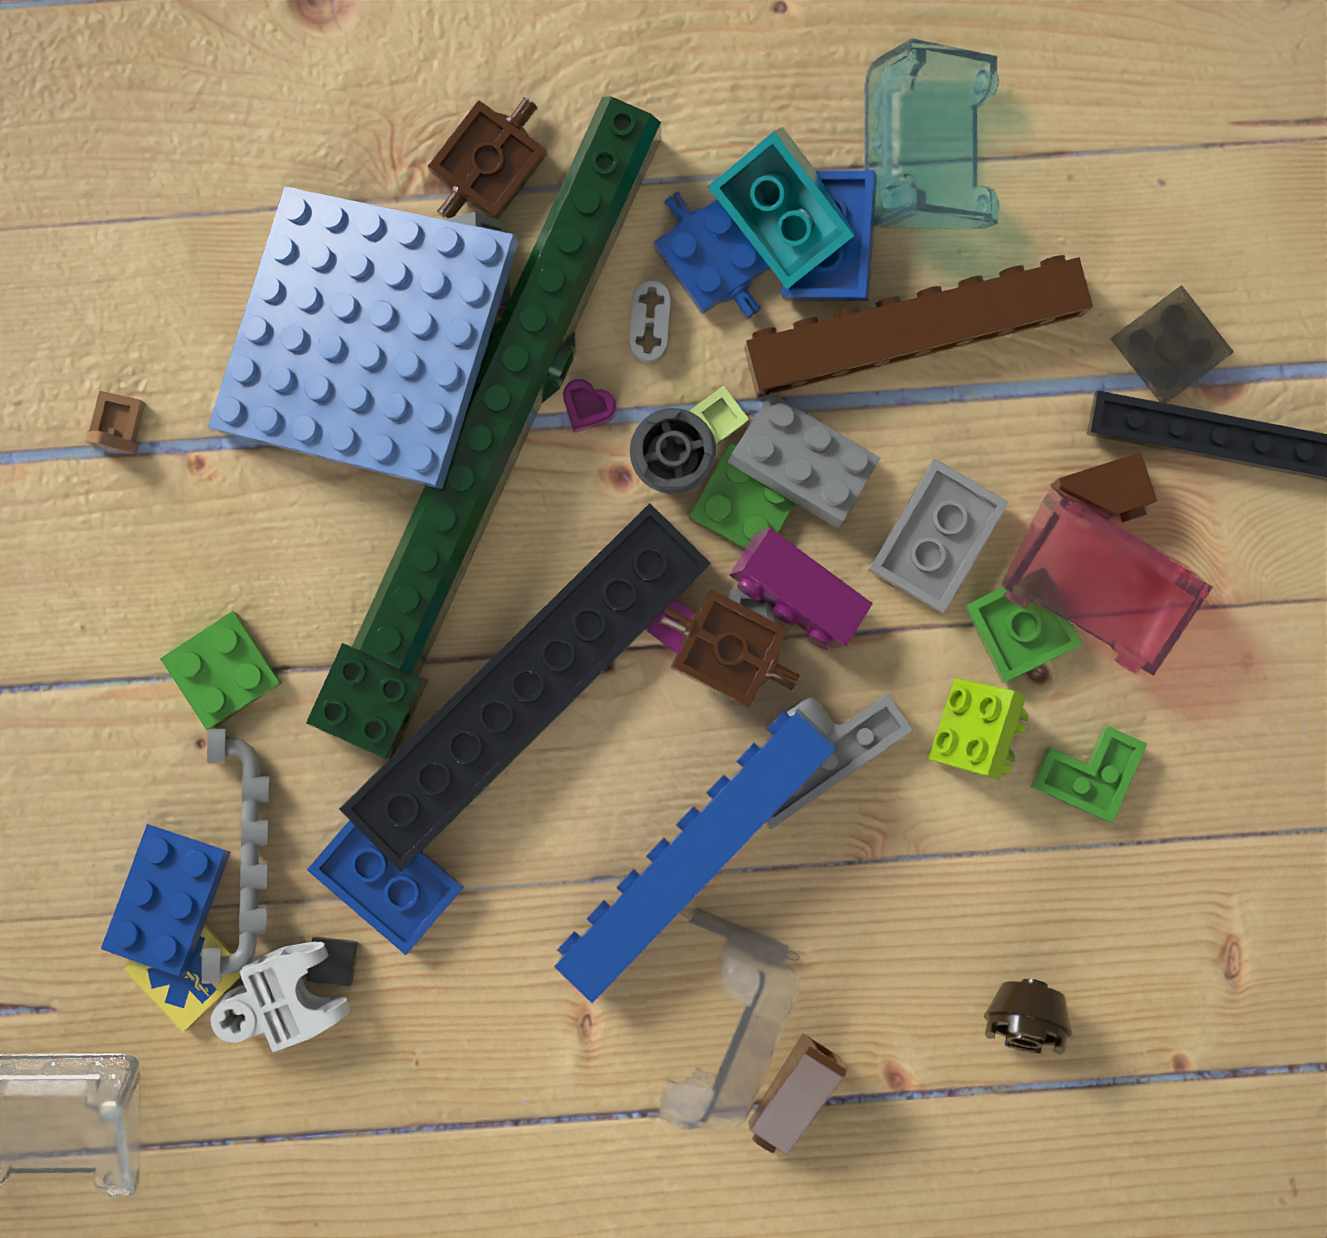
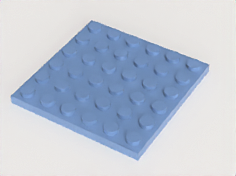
M285 187L208 428L235 437L443 489L519 240L514 234Z

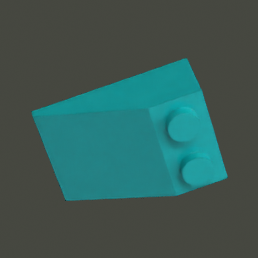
M783 127L773 131L707 186L786 289L855 236L852 228L814 168Z

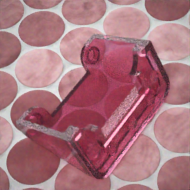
M1052 486L1042 500L1001 583L1004 589L1007 590L1004 596L1024 609H1027L1030 603L1035 606L1041 605L1108 644L1118 653L1115 661L1127 670L1137 674L1140 669H1143L1153 676L1213 588L1186 565Z

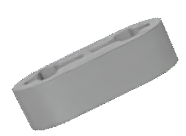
M653 280L640 284L635 289L632 298L629 336L630 352L637 361L644 364H655L660 361L666 354L668 347L670 293L666 286ZM648 292H655L657 299L664 301L663 304L656 305L654 318H646V304L639 303L640 299H647ZM646 327H654V341L661 342L660 346L653 347L650 354L644 353L643 346L636 345L637 341L644 340Z

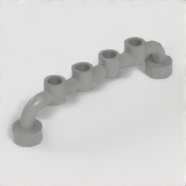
M208 729L207 763H226V755H234L240 759L243 766L239 946L234 954L226 957H221V948H203L202 984H220L221 975L238 972L243 966L247 965L255 954L257 934H266L267 907H258V890H267L268 864L259 863V846H268V820L259 819L260 802H269V776H260L259 757L253 747L243 740L226 737V729Z

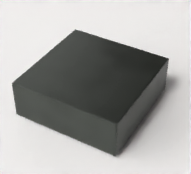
M318 936L312 937L311 942H323L329 956L322 962L308 968L307 981L351 986L357 941Z

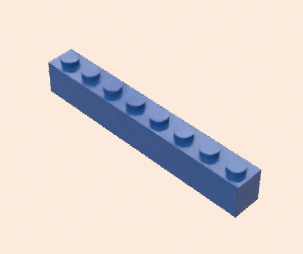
M797 709L791 716L784 710L766 729L772 736L761 747L754 742L738 758L736 762L741 766L739 771L731 779L723 774L706 792L711 800L700 811L693 806L678 821L676 826L681 830L670 843L663 837L646 855L651 863L640 874L633 869L616 887L621 892L618 898L611 905L603 900L586 918L592 925L581 936L574 931L557 949L562 956L554 967L591 1003L608 988L836 750L837 744L800 709Z

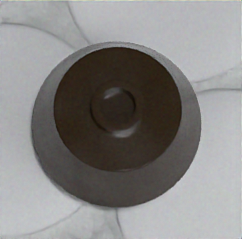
M1022 979V982L1007 981L1002 983L984 1014V1019L987 1020L985 1036L988 1039H995L996 1034L1006 1037L1005 1046L1009 1048L1041 1054L1042 1046L1046 1045L1054 1046L1053 1052L1062 1054L1065 1052L1067 1038L1072 1036L1065 995L1049 988L1048 984L1043 981Z

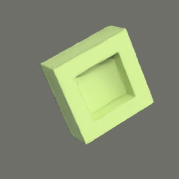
M722 386L689 410L708 425L713 433L716 446L749 423V418L725 386Z

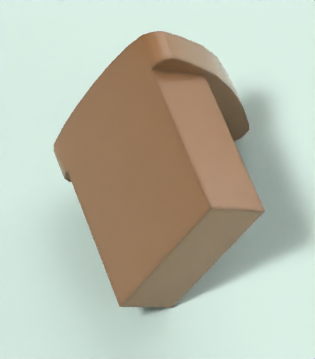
M99 391L90 430L87 431L85 441L96 447L113 452L137 453L139 444L136 443V438L145 402L135 398Z

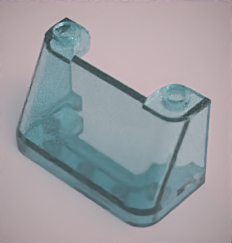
M911 38L871 63L865 77L864 170H875L877 174L874 227L986 229L998 224L1000 204L995 190L989 186H977V108L987 103L997 92L999 86L997 56Z

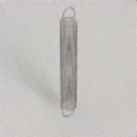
M696 910L693 911L692 919L690 920L689 918V923L691 924L693 923L709 931L712 930V932L714 931L718 935L720 933V935L722 934V936L724 935V937L726 936V938L728 937L732 941H738V943L740 942L744 946L746 945L752 949L754 948V950L756 949L764 954L785 961L784 956L788 949L786 944L784 947V944L782 946V943L780 945V942L778 944V941L776 943V940L774 942V939L772 941V938L771 940L768 937L766 938V936L764 938V935L762 937V934L760 936V933L758 935L756 932L750 943V940L748 942L747 939L750 929L746 938L742 934L740 939V936L738 938V935L736 937V934L734 936V933L733 935L732 932L730 934V931L728 933L727 927L725 929V926L723 928V925L721 927V924L719 926L717 922L715 927L714 924L712 926V923L710 925L709 919L707 921V918L705 920V917L703 919V916L702 918L701 915L699 917V914L697 916Z

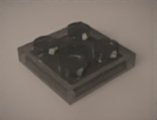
M1182 285L1111 338L1115 346L1161 403L1169 402L1234 353Z

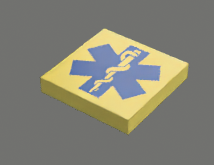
M206 923L186 977H178L135 961H131L124 968L127 974L182 1032H185L241 979L239 973L241 970H239L238 972L221 975L220 984H202L203 948H221V957L234 954Z

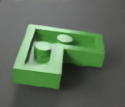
M1103 726L1087 764L1055 749L1047 748L1030 787L1104 821L1113 823L1147 743L1109 726Z

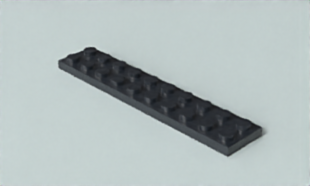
M649 503L358 789L339 810L402 872L711 563Z

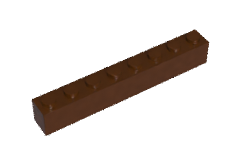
M1065 255L1053 256L1041 261V267L1025 270L1023 265L1013 266L1000 271L997 278L984 281L983 276H973L958 282L957 288L942 291L941 286L929 287L917 292V298L901 301L899 296L889 297L876 302V308L860 312L859 307H850L834 313L835 318L818 322L817 317H810L793 323V329L777 332L775 327L756 331L751 334L752 339L746 340L744 348L756 396L759 398L770 393L775 394L1082 317L1093 307L1080 257L1066 260Z

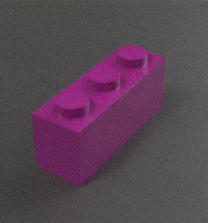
M771 528L757 532L729 576L739 582L737 588L742 593L752 599L759 600L761 598L773 607L772 613L778 619L789 625H794L795 623L808 632L806 638L824 650L847 646L873 604Z

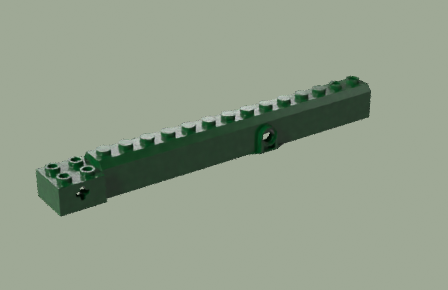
M612 96L601 98L502 316L496 314L443 489L425 485L352 646L342 643L306 724L385 759H390L396 753L428 683V680L420 677L419 674L542 403L556 393L564 382L576 355V327L661 142V122L651 113Z

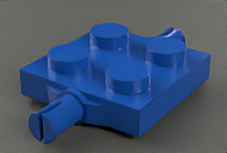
M675 192L673 198L669 196L664 203L678 222L672 230L654 241V248L700 313L704 314L718 303L734 299L744 313L746 319L758 313L761 307L758 306L747 289L755 278L770 269L769 265L718 200H715L705 208L691 211L679 192Z

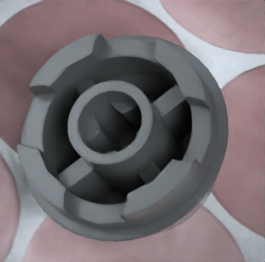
M667 408L650 414L638 425L630 443V459L636 474L647 486L662 493L680 494L696 488L709 476L716 459V443L712 431L699 416L684 409Z

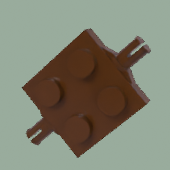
M523 97L510 116L495 112L478 100L427 166L429 171L445 182L451 190V194L437 210L443 218L455 217L462 206L467 203L479 207L492 218L498 219L547 156L546 148L530 138L524 129V125L538 109L532 101L529 102L528 98Z
M712 589L708 591L699 611L691 618L680 614L670 607H667L664 611V616L661 617L659 623L682 634L680 649L670 669L747 708L751 707L759 688L769 679L791 691L795 687L796 683L793 681H798L800 674L777 663L779 648L789 629Z

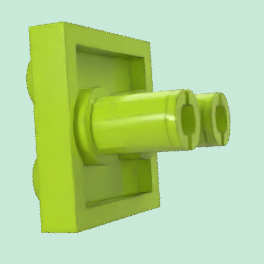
M954 677L928 759L997 780L1000 779L1001 775L1009 774L1013 766L1005 764V761L1015 762V754L1009 749L1014 734L1022 733L1026 725L1019 723L1018 720L1028 721V712L1023 708L1026 695L1013 690Z

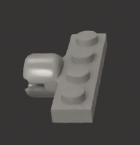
M885 694L841 725L834 723L820 702L812 697L801 700L786 710L791 716L797 709H800L837 745L836 750L766 822L769 829L776 827L913 730L889 694Z

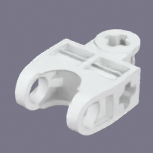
M308 942L289 945L252 958L239 972L244 984L228 990L211 1015V1027L214 1033L223 1041L230 1043L241 1042L265 1033L272 1052L311 1039L343 1019L351 1011L346 997L331 1000L330 996H315L307 990L303 982V975L308 973V968L322 962L329 956L323 942Z

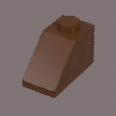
M1141 452L1058 478L1050 484L1052 491L1057 495L1106 520L1120 515L1122 523L1147 515L1145 507L1157 502Z

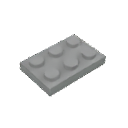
M770 393L727 463L839 529L881 458L775 394Z
M934 459L868 571L943 614L1009 502Z

